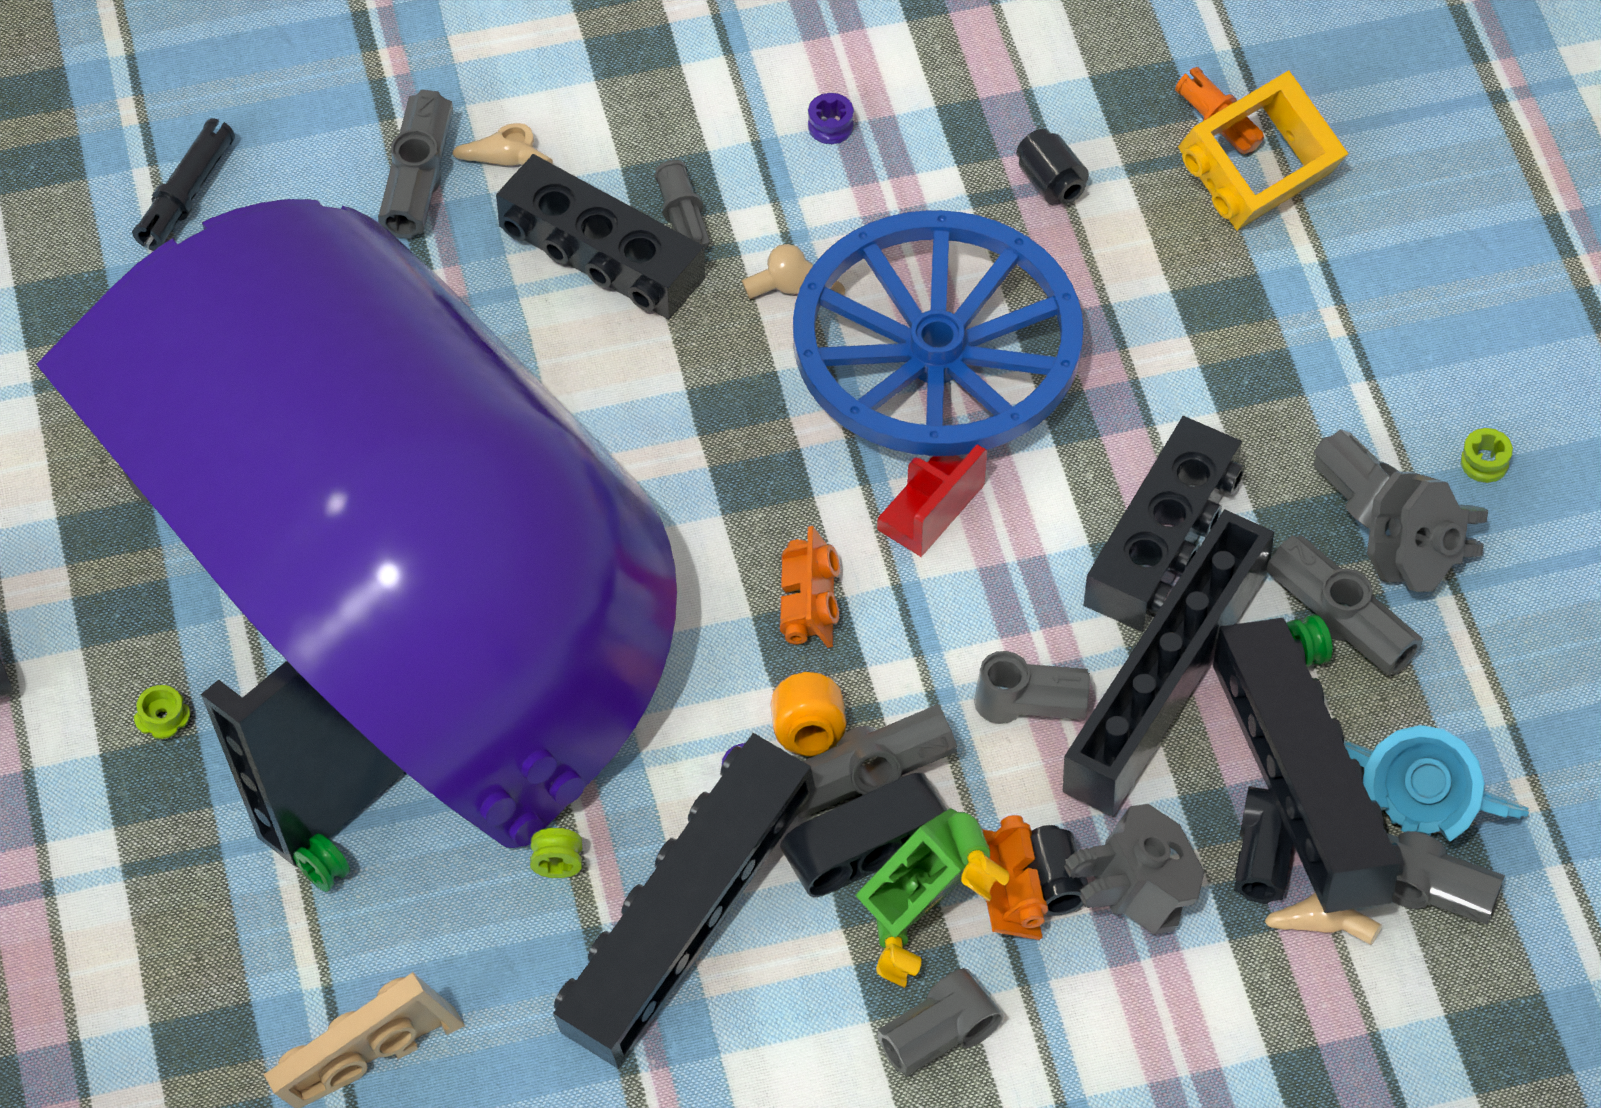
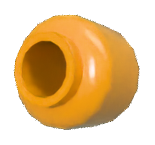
M802 672L784 679L773 691L770 704L773 730L777 741L785 750L797 755L814 756L837 746L845 733L847 721L841 689L830 677L821 673Z

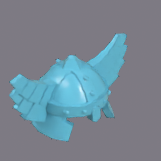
M1418 725L1397 730L1377 744L1374 750L1344 740V745L1350 758L1357 759L1360 766L1365 768L1363 785L1370 800H1376L1381 811L1385 810L1391 818V823L1401 825V831L1403 832L1416 831L1431 836L1432 833L1441 831L1442 835L1450 842L1470 827L1479 810L1505 818L1507 816L1521 818V816L1528 817V807L1484 791L1485 783L1479 760L1463 740L1445 729Z

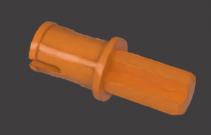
M1199 67L1190 70V74L1194 77L1192 80L1185 73L1175 88L1176 92L1182 95L1204 117L1203 121L1237 101L1233 95H1225ZM1248 117L1220 132L1233 147L1244 155L1254 152L1264 140L1263 132Z

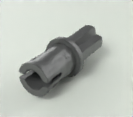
M669 160L660 164L656 168L654 176L664 200L662 206L664 218L671 222L675 231L704 246V249H707L709 237L701 216L703 202L700 196L693 191L686 164L680 160Z

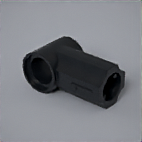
M1249 786L1239 835L1243 837V843L1238 856L1234 891L1242 894L1247 901L1268 904L1271 901L1283 900L1291 851L1294 845L1269 790Z

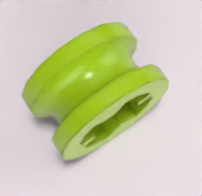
M1476 429L1465 439L1460 464L1469 478L1483 483L1496 482L1503 478L1509 469L1513 446L1510 439L1496 429ZM1479 450L1491 451L1490 457L1493 458L1495 456V459L1493 461L1483 460V453L1478 454Z
M547 828L534 833L531 837V849L534 852L530 856V868L536 874L548 878H566L579 873L582 869V858L579 855L583 846L582 837L578 833L564 828Z

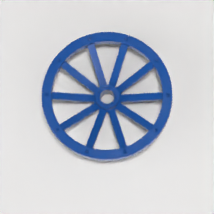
M945 210L906 212L870 222L852 231L827 249L815 262L806 275L795 302L793 349L796 364L807 389L817 403L834 420L859 437L877 445L910 454L927 456L969 454L977 444L988 450L1024 435L1046 419L1062 402L1075 379L1081 359L1083 340L1082 311L1075 289L1065 271L1043 247L1028 236L998 221L969 213ZM933 240L931 304L929 311L922 313L881 250L907 242ZM949 241L972 244L1000 254L954 314L946 311ZM865 259L909 327L830 288L849 268ZM1016 264L1040 285L1048 297L966 329ZM822 306L899 344L817 347L815 324L819 308ZM1055 315L1057 316L1061 340L1057 357L975 347ZM906 362L858 400L837 383L826 367ZM967 365L1047 376L1030 395L1015 406H1012ZM917 378L927 383L926 425L901 421L875 411ZM954 379L994 416L967 424L943 425L944 383Z

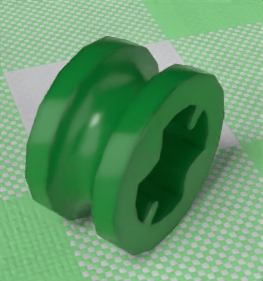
M1315 614L1304 618L1303 623L1297 619L1286 623L1293 638L1299 639L1303 645L1307 668L1313 662L1321 665L1330 661L1333 649L1332 639L1327 625L1320 616Z
M317 833L310 838L311 846L309 849L301 847L294 852V859L308 880L320 890L328 892L334 887L333 879L336 876L340 878L346 877L350 873V867L338 848L329 839Z

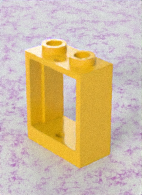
M1290 70L1194 126L1178 146L1186 168L1191 174L1200 178L1212 195V202L1217 212L1223 218L1229 219L1236 231L1331 174L1349 154ZM1263 107L1304 166L1255 195L1214 136Z

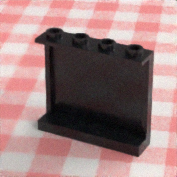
M285 661L244 697H241L220 680H217L201 694L257 838L293 866L297 865L294 859V852L301 847L309 849L311 837L317 833L326 838L331 836L405 772L343 717L288 661Z

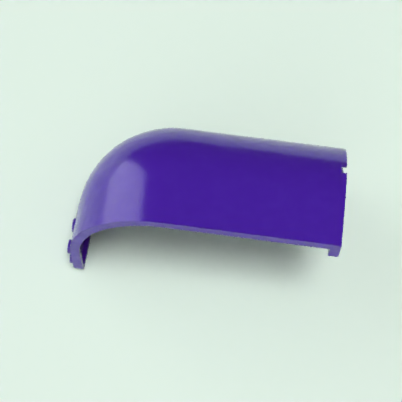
M284 199L261 202L228 211L203 221L204 230L190 236L181 243L177 244L172 238L162 244L118 280L36 364L37 367L237 608L317 692L396 765L464 819L506 848L530 845L531 837L534 833L545 829L568 804L577 800L583 793L584 788L619 752L647 709L662 676L670 651L676 620L677 583L671 544L663 522L651 500L636 481L457 294L390 231L373 218L343 205L340 209L323 206L318 200Z

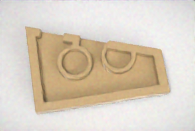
M412 972L406 977L396 978L385 984L379 990L376 998L357 1011L344 1013L334 1019L325 1033L307 1045L297 1046L287 1051L279 1059L278 1065L263 1075L275 1095L293 1108H302L362 1078L367 1071L368 1066L366 1063L378 1057H388L394 1054L397 1059H400L418 1050L414 1039L440 1026L445 1034L448 1035L464 1027L465 1024L455 1007Z

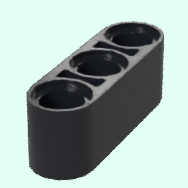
M912 773L800 824L786 834L781 841L780 848L807 894L811 897H821L879 871L922 825L945 812L947 808L926 775L923 773Z

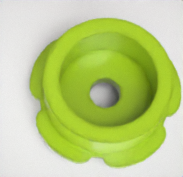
M167 685L152 686L139 696L134 722L137 729L143 734L151 733L156 739L170 738L177 733L179 727L182 728L188 723L190 718L189 706L183 703V696L174 688ZM159 713H167V715L163 718L157 717V714Z

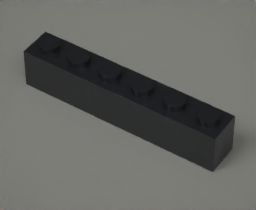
M1226 509L1223 510L1065 754L1063 793L1108 815L1114 816L1213 660L1220 626L1232 625L1237 622L1267 575V564L1272 555L1274 531Z
M1284 617L1220 626L1213 661L1214 671L1268 790L1273 796L1278 812L1324 913L1392 903L1397 878L1402 877L1404 870L1400 847L1397 843L1390 842L1383 827L1381 808L1376 800H1370L1363 785L1361 766L1357 759H1351L1344 745L1341 724L1337 718H1331L1324 703V692L1321 682L1318 678H1312L1307 668L1305 652L1301 641L1293 638Z
M752 733L743 747L736 746L730 751L721 767L720 775L722 777L710 793L705 791L698 796L689 811V823L677 839L672 837L662 846L655 860V871L644 886L638 884L630 891L621 909L623 915L611 932L604 931L598 936L589 951L588 965L577 980L574 978L569 979L556 996L553 1016L561 1034L617 1069L626 1060L816 789L810 765L755 733Z

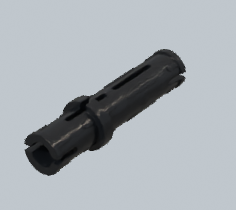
M208 119L166 184H160L154 190L151 206L132 231L134 239L141 246L144 247L152 235L154 239L149 245V250L154 251L165 243L177 222L188 217L192 210L193 198L223 153L235 139V133L227 123L223 122L215 134L213 131L219 124V119Z

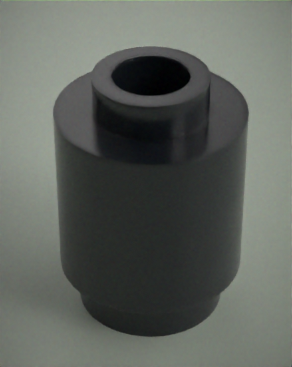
M1038 129L1028 134L1020 142L1016 151V155L1019 158V167L1049 204L1071 203L1082 195L1089 177L1088 169L1059 134L1051 133L1047 129Z
M1044 825L1035 828L1030 836L1035 860L1025 867L1024 871L1027 868L1037 869L1043 899L1047 902L1048 906L1047 915L1058 916L1071 913L1084 905L1080 898V889L1089 884L1087 877H1069L1064 867L1066 865L1065 859H1068L1074 852L1079 851L1074 834L1069 830L1060 829L1056 825Z

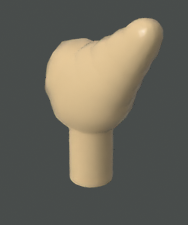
M521 123L508 124L501 127L498 132L491 136L459 145L452 153L455 158L460 160L485 162L502 166L523 165L532 154H535L553 164L551 158L533 148L534 137L532 130L526 124Z
M790 244L778 245L771 251L767 259L768 269L741 281L749 299L775 288L783 293L798 294L813 264L805 259L804 253L797 246ZM836 281L830 288L841 295L845 294V288L839 281Z
M1315 892L1293 906L1272 912L1265 919L1267 926L1282 930L1293 929L1322 933H1334L1344 930L1370 945L1374 943L1382 927V924L1354 909L1324 913Z

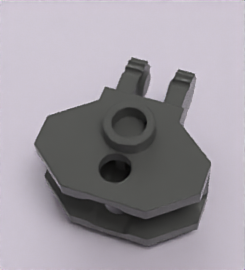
M1394 472L1373 501L1367 555L1380 580L1385 582H1405L1408 589L1415 592H1432L1453 564H1462L1463 557H1481L1483 555L1484 544L1474 538L1466 537L1467 524L1487 522L1488 510L1474 505H1458L1448 482L1415 472ZM1390 519V535L1387 536L1385 533V525L1387 521Z
M1150 804L1130 806L1106 839L1105 845L1093 846L1089 849L1086 847L1074 852L1068 859H1065L1066 865L1064 866L1069 877H1095L1094 881L1089 882L1083 889H1080V898L1085 907L1094 908L1098 906L1099 908L1110 906L1114 915L1125 914L1154 935L1174 932L1179 925L1182 908L1194 905L1198 900L1205 873L1180 824ZM1170 848L1178 853L1180 859L1170 858Z

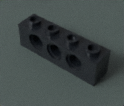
M535 154L529 157L496 194L499 227L510 237L518 241L524 240L543 250L555 262L568 264L583 272L595 284L604 288L610 287L630 298L642 310L654 311L670 320L705 279V250L703 245Z
M1182 416L1088 572L1083 606L1144 632L1152 616L1157 614L1174 588L1171 584L1178 573L1183 574L1198 551V545L1195 543L1201 533L1208 535L1218 520L1222 510V505L1219 502L1225 493L1233 495L1237 490L1245 471V465L1239 463L1241 440L1186 416ZM1162 524H1171V525H1174V526L1170 527V526H1164V525H1162ZM1137 564H1147L1152 567H1141Z

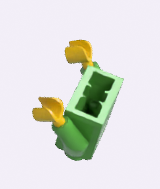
M950 808L922 825L855 895L876 917L879 945L885 948L877 963V974L903 988L907 984V975L916 976L921 967V957L902 948L908 942L907 929L940 903L961 881L965 886L987 901L992 899L990 889L995 881L1004 886L1009 881V872L990 859L991 850L985 840L982 827L972 815L965 812H957Z

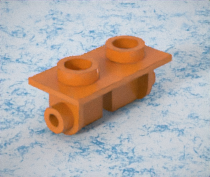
M814 526L808 527L807 542L800 539L792 540L782 552L781 588L785 593L800 590V593L781 596L780 631L785 635V640L790 644H803L807 641V636L818 635L827 648L833 647V624H837L839 621V608L834 596V577L839 576L840 563L833 545H827Z
M1011 815L1001 820V828L996 832L982 829L985 840L991 850L990 859L1010 874L1009 881L1005 886L998 881L993 883L990 889L992 899L990 901L986 900L993 932L1040 940L1043 938L1040 925L1045 921L1044 915L1048 911L1047 902L1043 899L1037 869L1027 868L1024 871V868L1035 860L1030 838L1032 831L1030 825L1024 823L1021 816Z

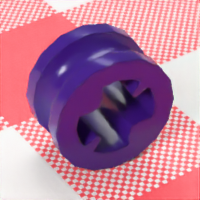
M824 93L815 97L810 102L808 108V130L810 135L821 143L831 145L847 140L852 134L854 127V108L850 100L838 93ZM823 116L827 118L826 121L822 120ZM836 116H838V117H840V120L837 121V120L834 119V118H835Z

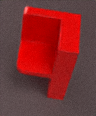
M977 444L964 459L957 455L932 456L928 462H925L915 457L908 464L907 485L877 518V530L922 557L984 487L987 450Z

